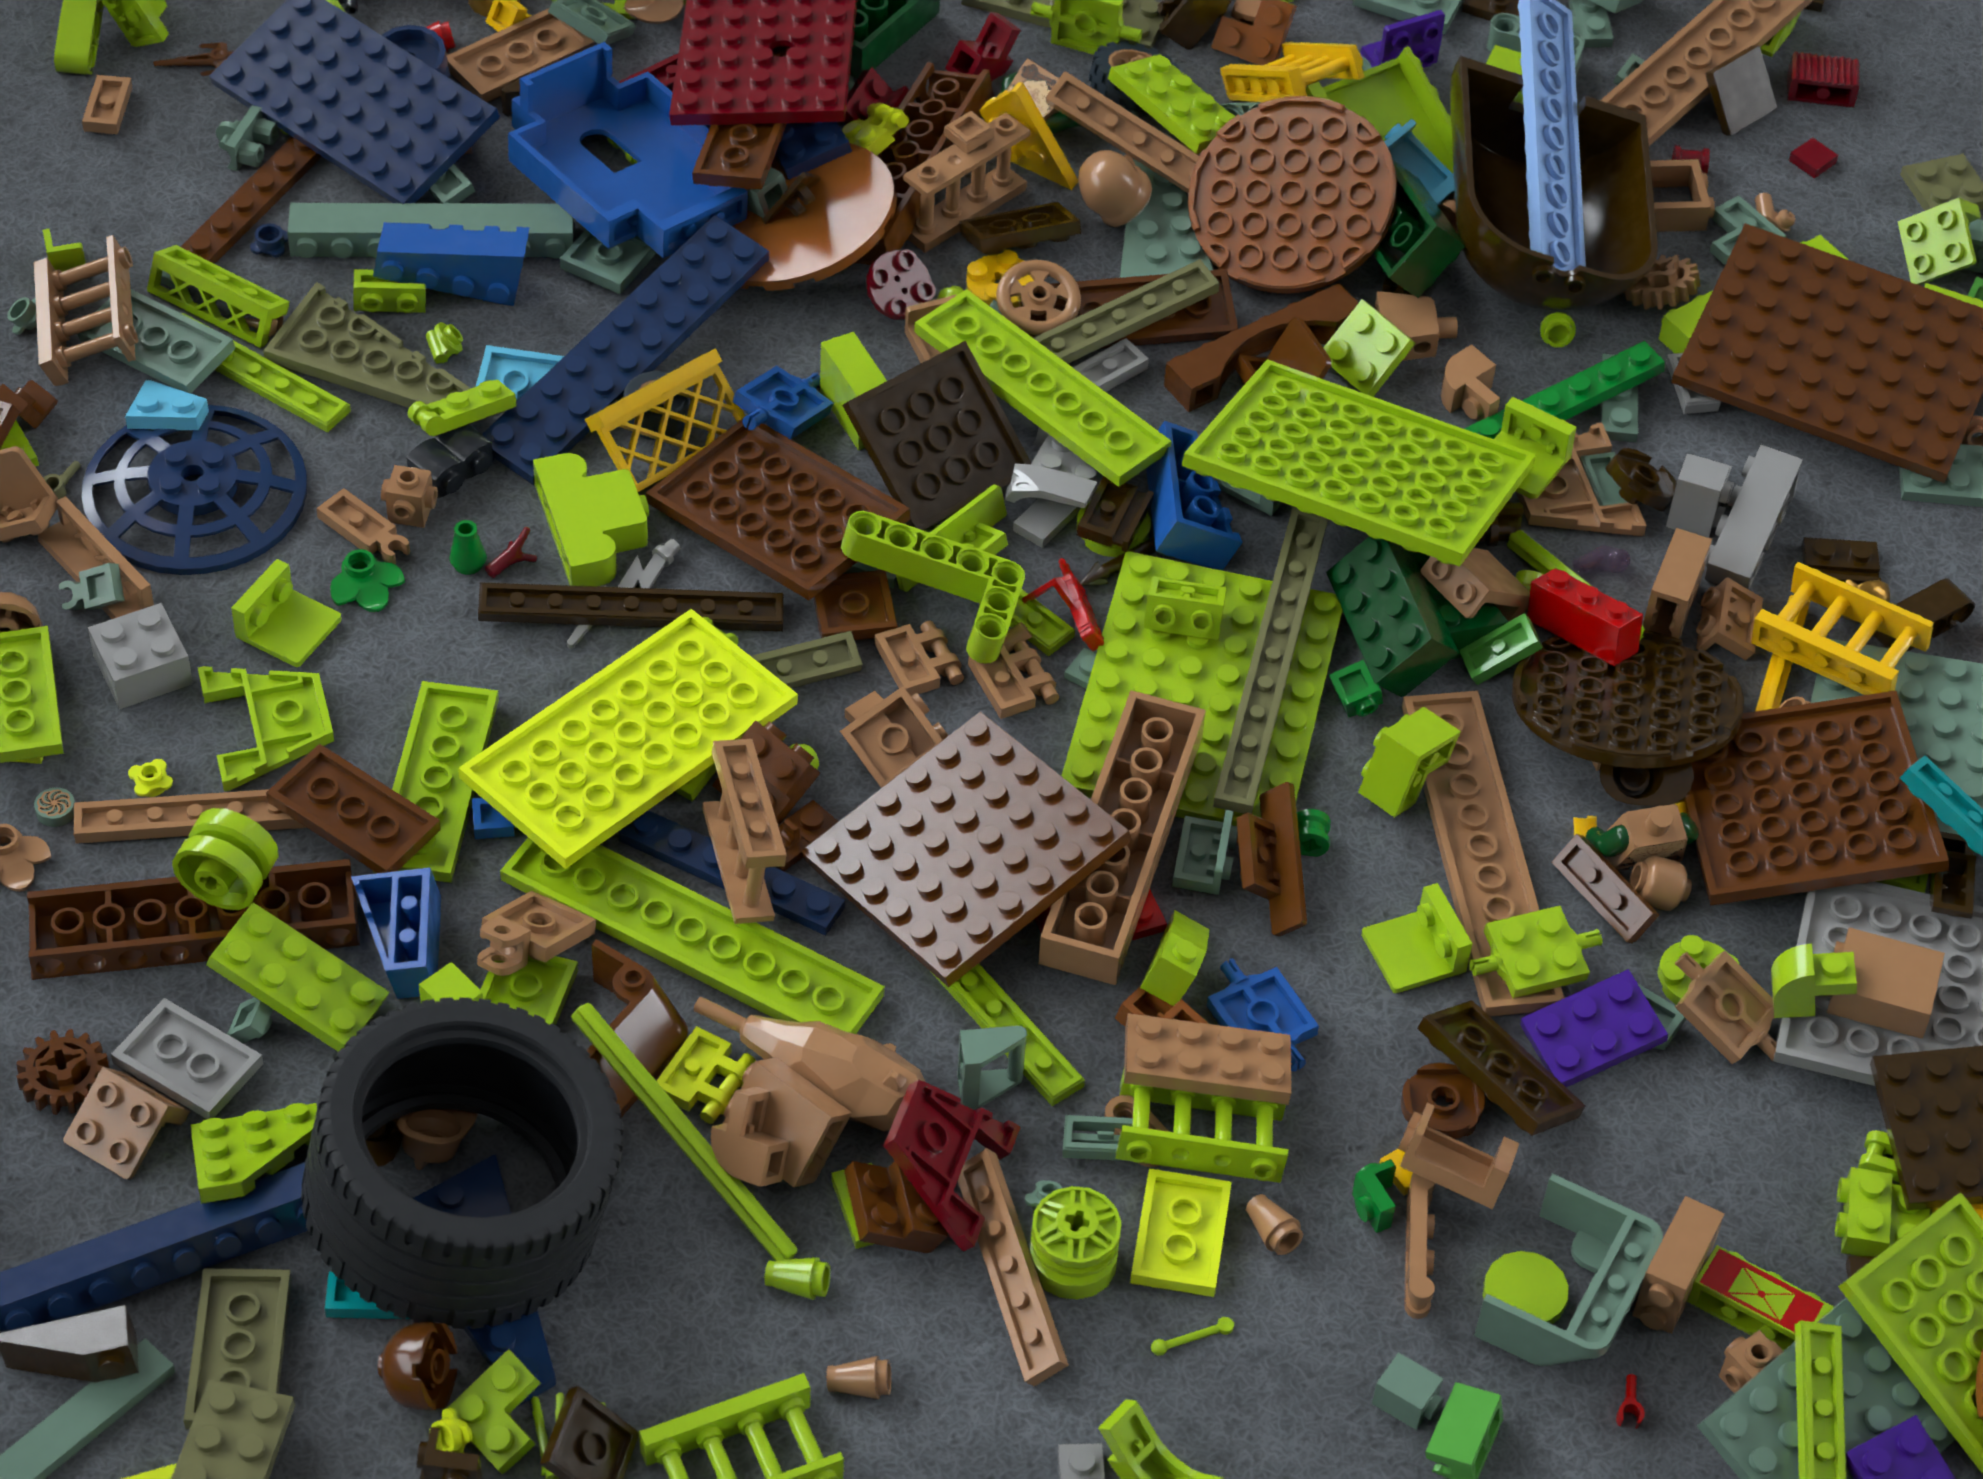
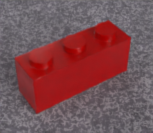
M1556 568L1531 581L1527 613L1531 622L1613 666L1638 652L1643 620L1642 613L1629 607L1626 603L1617 601L1600 592L1597 588L1575 579L1567 572Z

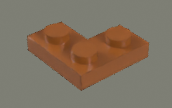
M1261 0L1253 26L1227 16H1222L1211 48L1258 65H1265L1276 61L1280 57L1282 51L1281 44L1285 43L1297 6L1282 0Z

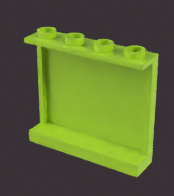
M1409 46L1403 49L1398 58L1363 71L1365 78L1360 80L1342 79L1324 87L1318 81L1306 87L1307 96L1345 105V108L1361 117L1363 116L1380 133L1384 142L1386 141L1385 135L1396 124L1399 123L1401 126H1404L1413 119L1417 123L1412 131L1413 135L1451 173H1454L1451 115L1447 113L1440 101L1437 89L1431 85L1425 75L1421 61L1414 56Z

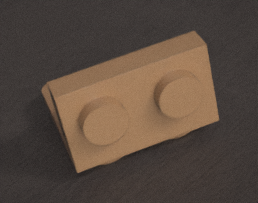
M17 446L0 450V541L5 543L16 537L29 534L35 536L45 531L50 525L51 517L58 508L56 501L59 500L23 449Z

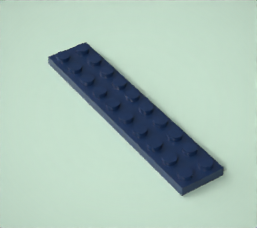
M714 215L516 401V407L508 409L482 434L492 442L493 457L534 485L533 460L568 453L590 432L584 419L624 398V389L630 380L639 374L655 370L769 260V250Z

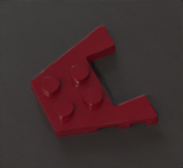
M918 1079L908 1086L883 1146L957 1246L964 1252L975 1246L985 1220L983 1215L954 1192L972 1143L975 1139L983 1147L995 1152L997 1158L1001 1160L1010 1155L1021 1127L1009 1120L1005 1123L993 1119L992 1112L983 1108L973 1110L962 1105L961 1098Z

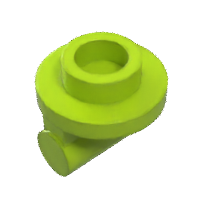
M443 322L435 325V330H430L426 333V339L436 364L447 362L451 355H457L463 350L461 344L463 337L454 325H446Z

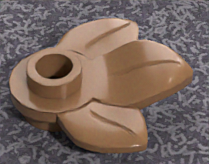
M0 824V845L8 843V845L0 846V883L13 891H25L34 881L35 871L33 864H40L51 858L50 849L41 838L22 836L15 827L9 824Z

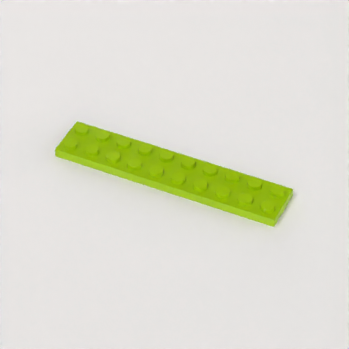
M527 838L500 870L501 881L525 893L534 891L596 919V929L774 1019L793 1022L820 1021L848 1033L857 1034L884 997L885 986L756 922L734 924L730 909L602 845L597 846L565 869L530 838Z

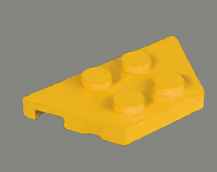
M1023 82L1017 83L1009 92L1005 90L997 98L993 97L985 102L979 112L987 124L1007 112L1030 130V136L1011 147V162L1070 190L1078 183V178Z

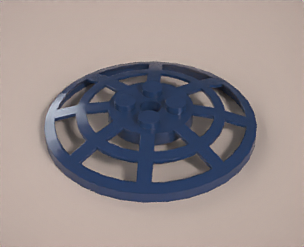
M208 405L209 412L200 429L193 430L191 440L170 445L160 437L183 430L156 429L151 432L148 429H127L126 425L112 435L97 450L87 467L82 482V503L85 517L129 563L140 568L158 573L194 575L223 571L242 565L266 553L279 543L294 527L303 511L307 497V473L303 458L295 443L281 429L268 420L251 412L227 406ZM213 415L228 416L250 422L265 429V431L249 435L234 426L214 422L212 418ZM209 430H215L229 434L239 440L222 447L207 441ZM127 436L138 440L124 453L117 469L95 473L102 459L116 444ZM280 440L285 445L292 458L295 480L272 475L270 459L261 445ZM145 446H148L157 453L149 466L129 467L134 457ZM251 449L259 461L260 472L238 469L234 457ZM190 475L201 476L196 481L185 480ZM148 479L150 493L134 504L127 493L126 481ZM114 483L117 501L125 513L108 528L101 520L95 508L92 489L95 486ZM239 483L257 485L258 487L253 496L241 508L232 500L237 492ZM270 488L292 493L291 500L284 513L268 530L261 533L249 517L262 506L269 494ZM159 505L164 510L178 515L177 524L159 521L148 516L147 513ZM218 509L226 515L225 518L210 523L193 525L194 516L208 514ZM137 523L154 533L175 537L174 556H162L143 551L126 543L120 537ZM235 526L249 541L240 547L223 553L202 557H189L191 538L215 535L230 530Z

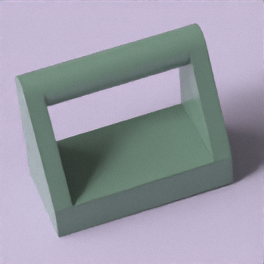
M1007 1026L960 1030L957 1080L962 1105L971 1109H978L1022 1082L1027 1031L1024 1027ZM1009 1052L1008 1069L981 1071L982 1067Z

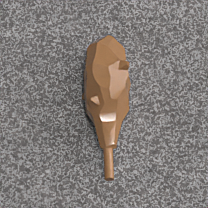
M699 997L695 1003V1012L740 1033V1041L763 1059L775 1057L780 1059L852 1112L849 1120L881 1131L890 1130L908 1086L918 1079L926 1082L920 1069L897 1054L896 1046L891 1043L883 1045L871 1038L848 1033L820 1021L793 1022L757 1015H750L748 1018H745L703 997Z

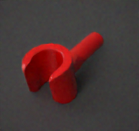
M1634 1374L1626 1376L1625 1398L1617 1412L1616 1423L1618 1426H1621L1624 1418L1623 1413L1630 1412L1637 1418L1636 1429H1638L1643 1421L1645 1412L1643 1406L1636 1399L1637 1376Z

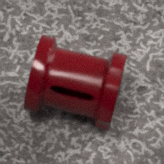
M1679 145L1674 146L1671 160L1698 159L1702 173L1708 174L1709 148L1696 151L1681 149Z

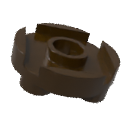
M1631 448L1621 449L1606 466V472L1621 487L1619 495L1628 503L1637 504L1640 501L1658 511H1665L1673 500L1677 485L1672 474L1663 465L1659 470L1650 465L1649 462L1652 457L1641 451Z

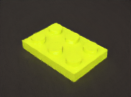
M1149 1168L1130 1283L1214 1297L1232 1182Z

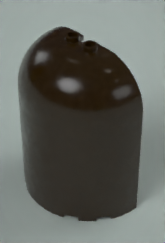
M1460 56L1450 81L1456 224L1458 236L1465 245L1463 248L1464 255L1473 270L1488 286L1502 296L1525 306L1544 310L1560 311L1591 307L1611 300L1634 286L1652 268L1658 253L1646 115L1588 96H1584L1578 104L1586 267L1579 265L1573 270L1562 271L1554 267V257L1530 250L1527 167L1524 149V104L1513 101L1524 85L1522 75Z

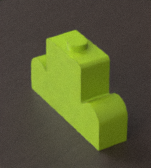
M563 453L533 460L534 485L569 585L602 586L610 583L617 574L616 553L643 548L648 545L647 517L649 516V507L645 495L638 494L631 472L628 469H622L587 477L585 460L573 453Z

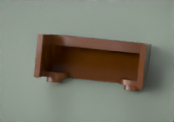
M596 939L592 943L593 981L611 991L618 999L628 1004L609 1026L656 1080L688 1038L687 1024L648 969ZM591 1044L587 1049L590 1053L589 1057L596 1060L601 1067L600 1072L605 1073L610 1081L609 1087L614 1089L617 1097L616 1103L620 1106L622 1118L638 1098L594 1045Z

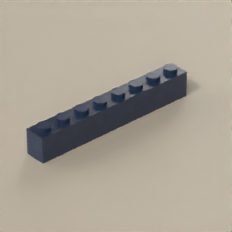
M305 1163L255 1180L256 1188L245 1196L201 1204V1201H197L0 1272V1333L73 1317L308 1231L306 1227L307 1220L303 1216V1203L301 1202Z

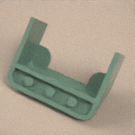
M1552 1173L1539 1216L1577 1233L1571 1246L1572 1257L1578 1265L1595 1273L1566 1330L1486 1294L1474 1334L1475 1337L1538 1366H1551L1598 1358L1608 1351L1663 1240L1662 1229L1654 1220Z

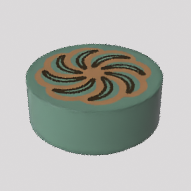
M49 788L42 791L34 802L36 817L39 822L49 827H59L70 822L74 818L75 801L73 795L63 788Z

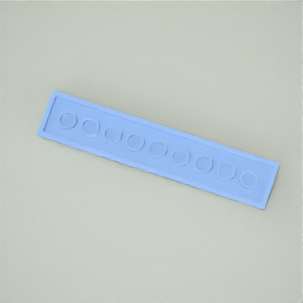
M1519 0L1520 63L1524 84L1522 87L1524 102L1523 122L1525 124L1524 149L1527 167L1530 250L1554 257L1553 265L1555 268L1569 271L1577 268L1579 265L1586 267L1572 11L1557 0Z

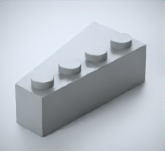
M1760 445L1755 457L1748 456L1741 475L1746 477L1742 487L1735 485L1728 503L1733 508L1729 516L1724 514L1721 516L1715 532L1719 539L1716 546L1712 544L1710 546L1705 565L1707 566L1705 580L1719 584L1728 577L1743 587L1750 589L1765 556L1763 550L1770 548L1778 524L1781 525L1786 514L1785 511L1788 503H1791L1795 496L1803 459L1764 445Z

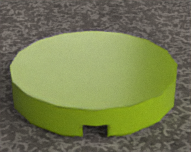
M1517 1251L1504 1254L1491 1264L1483 1283V1298H1485L1486 1294H1489L1553 1324L1559 1320L1566 1308L1569 1286L1563 1271L1552 1260L1538 1253Z

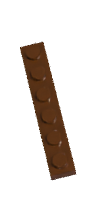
M291 137L180 247L215 264L322 156Z

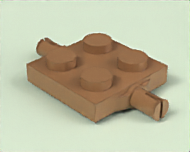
M1726 951L1718 954L1709 966L1704 969L1688 952L1681 955L1675 962V965L1691 979L1688 991L1675 1008L1731 1064L1741 1060L1749 1048L1755 1045L1773 1062L1777 1042L1768 1034L1774 1018L1773 998Z

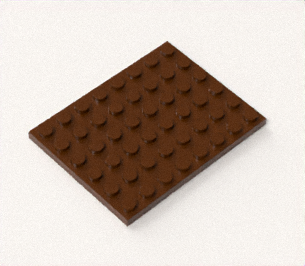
M1745 223L1679 360L1671 383L1945 483L1983 394V308Z

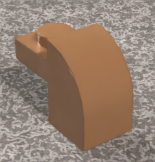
M1472 344L1453 355L1447 362L1441 389V400L1444 407L1450 413L1461 407L1469 418L1476 419L1479 422L1498 412L1500 397L1490 390L1493 384L1496 364Z
M751 1087L734 1091V1096L731 1098L727 1108L728 1123L712 1126L711 1144L718 1163L728 1174L739 1180L762 1187L782 1181L790 1141L762 1132L770 1091L759 1087Z

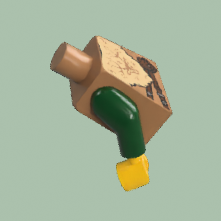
M1027 58L1018 72L1004 77L1001 92L1005 90L1009 92L1017 83L1023 82L1052 134L1081 126L1046 103L1045 97L1059 78Z
M1685 799L1675 804L1628 811L1622 814L1606 832L1597 827V816L1590 815L1587 818L1573 817L1574 836L1576 834L1584 835L1601 854L1606 856L1607 861L1618 872L1631 870L1637 862H1642L1646 857L1652 855L1678 862L1682 861L1686 844L1695 842L1699 835L1697 825L1687 814Z

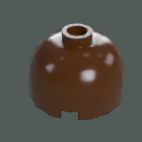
M419 1322L409 1324L392 1335L384 1348V1352L379 1356L377 1369L386 1390L394 1401L404 1407L419 1410H436V1408H444L448 1405L458 1369H450L449 1354H457L452 1331L444 1323Z

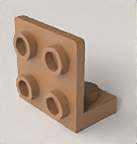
M102 1067L66 1132L63 1141L124 1179H132L160 1128L164 1127L166 1122L182 1125L190 1111L127 1073Z

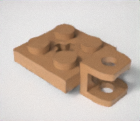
M530 891L482 918L480 937L490 940V947L478 954L477 965L498 976H506L527 966L528 955L532 959L546 962L595 934L596 919L560 902ZM497 960H498V961H503L504 963H497V962H494V961H497Z

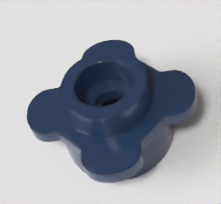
M263 224L255 230V242L250 245V250L254 254L265 253L271 254L273 257L282 256L285 253V242H288V233L276 224Z

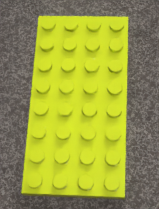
M690 609L458 768L459 779L566 869L713 765V741L740 739L755 720L763 727L768 721L772 723L797 705L798 694L694 610Z

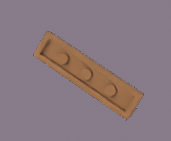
M66 496L57 500L56 504L60 521L38 534L39 543L78 582H80V571L107 563L119 564L125 601L102 607L111 619L153 606L151 586L146 579Z

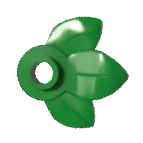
M358 549L346 555L341 565L342 573L331 581L330 592L332 601L337 606L355 600L363 609L369 612H379L388 604V588L402 585L405 583V578L401 569L395 564L378 562L369 551Z

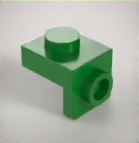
M1364 659L1329 674L1330 682L1348 718L1355 715L1359 717L1369 715L1377 710L1378 705L1383 704L1382 691L1379 685L1375 684Z
M1391 1159L1380 1164L1370 1163L1364 1166L1355 1176L1352 1196L1355 1199L1356 1211L1362 1221L1370 1222L1376 1233L1391 1227L1396 1207L1385 1190L1392 1186L1396 1165Z

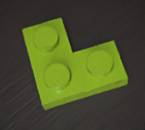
M509 1349L447 1407L454 1409L457 1413V1418L467 1423L472 1431V1442L502 1474L516 1464L536 1444L509 1414L541 1384Z

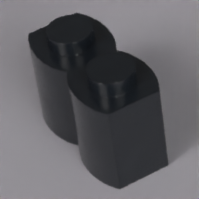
M470 424L422 442L406 457L408 467L431 471L432 486L438 489L437 498L456 492L460 489L465 479L486 472L494 460L492 442Z

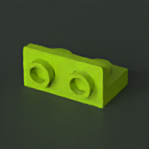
M1152 576L1147 597L1144 628L1216 640L1220 634L1227 587Z

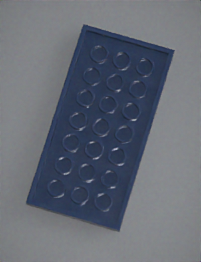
M286 0L209 75L214 86L249 109L252 105L261 107L263 118L275 122L278 128L392 203H416L500 118L495 107L327 0Z

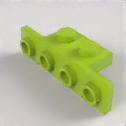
M993 484L930 533L996 555L1008 546L1006 533L992 528V526L1007 515L1001 487ZM896 575L899 589L905 592L919 583Z

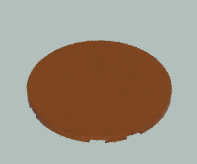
M1288 96L1258 104L1259 107L1241 116L1238 114L1216 132L1217 136L1211 141L1206 150L1201 152L1195 164L1189 185L1188 208L1191 225L1201 248L1210 261L1219 270L1227 269L1228 277L1242 285L1260 291L1282 294L1300 293L1322 288L1342 279L1360 267L1373 254L1385 237L1388 227L1391 225L1397 203L1398 184L1393 159L1388 147L1375 127L1363 116L1361 117L1345 108V105L1312 96Z
M850 143L852 152L807 172L817 174L821 180L809 189L814 194L815 201L805 205L800 198L797 199L806 208L804 213L795 216L788 208H785L765 224L762 221V217L747 210V219L732 227L769 250V260L740 288L748 289L749 286L764 287L765 291L794 288V283L812 278L817 282L830 277L863 257L882 238L885 233L884 227L889 219L894 217L897 197L895 185L886 164L873 152ZM774 156L771 167L783 173L787 188H789L797 177L789 180Z

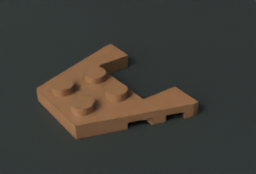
M1596 423L1590 426L1589 431L1584 434L1578 435L1575 433L1571 458L1538 498L1530 499L1516 492L1519 502L1524 507V514L1529 525L1643 536L1645 534L1647 525L1638 504L1621 503L1599 506L1581 464L1580 456L1611 452L1612 444L1603 423Z

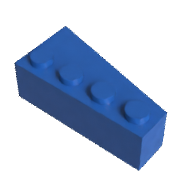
M1164 421L1158 431L1172 441L1171 447L1167 448L1162 458L1146 468L1148 489L1154 492L1151 514L1156 551L1169 557L1179 558L1203 567L1223 571L1243 542L1238 532H1232L1230 523L1233 518L1229 508L1222 507L1218 495L1221 493L1218 482L1214 481L1211 476L1199 475L1194 470L1182 466L1184 453L1199 437L1197 432Z

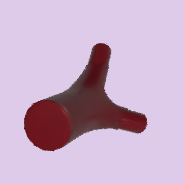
M524 527L514 542H509L508 547L484 567L490 577L495 578L510 565L518 562H536V555L522 552V546L531 531L529 527Z

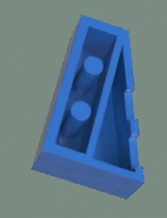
M431 868L351 876L396 998L420 996L419 984L438 971L441 894Z

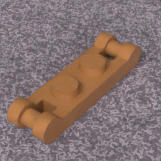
M1412 1173L1410 1189L1406 1199L1404 1307L1410 1317L1422 1319L1429 1314L1435 1290L1434 1283L1427 1277V1275L1432 1276L1434 1269V1250H1427V1239H1433L1435 1215L1427 1214V1210L1431 1205L1432 1192L1436 1183Z

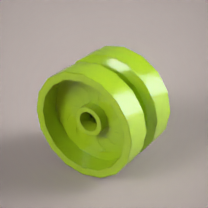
M211 808L201 813L189 833V838L185 839L172 861L173 871L180 883L197 898L222 909L241 910L250 906L263 884L262 880L266 879L279 857L278 846L270 833L249 817L229 809Z

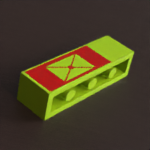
M1716 1245L1697 1276L1688 1300L1692 1305L1749 1335H1753L1760 1330L1769 1341L1778 1344L1782 1351L1795 1341L1796 1323L1801 1320L1818 1322L1834 1308V1306L1822 1301L1818 1295L1803 1291L1784 1281L1778 1274L1765 1271L1746 1261L1740 1254L1728 1251Z

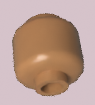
M1656 855L1648 856L1642 862H1637L1629 880V884L1652 908L1664 911H1672L1681 901L1685 902L1690 895L1692 887L1691 880L1687 878L1686 868L1681 862Z

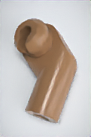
M1761 193L1756 196V210L1783 233L1788 232L1790 226L1795 223L1794 214L1792 212L1788 213L1787 209H1783L1779 213L1774 211L1772 197L1768 193Z

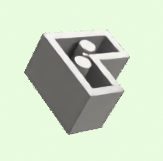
M1687 454L1678 477L1666 527L1675 530L1676 528L1709 538L1712 528H1717L1721 516L1725 514L1726 507L1720 505L1721 503H1729L1735 483L1728 481L1732 466Z

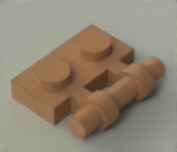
M933 621L924 622L920 626L922 633L915 634L910 624L875 634V646L898 688L904 686L910 696L916 692L921 694L940 688L939 675L947 676L952 685H957L964 680V675L960 670L962 666L960 660L955 653L950 652L947 647V637L941 629H937ZM925 651L933 652L935 657L929 659Z
M1026 641L1017 642L1014 645L1013 650L1015 653L1009 654L1003 645L999 657L992 663H978L970 656L968 657L969 668L1000 719L1035 708V694L1042 696L1048 705L1054 704L1059 699V694L1055 689L1056 682L1050 673L1044 672L1040 665L1041 658L1035 649L1030 648ZM1019 670L1027 671L1030 677L1024 679Z

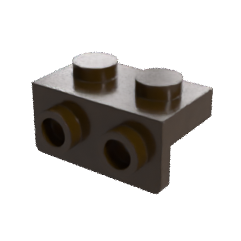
M431 1427L428 1442L421 1441L418 1448L417 1469H422L420 1479H482L480 1455L443 1451L441 1430L438 1427Z

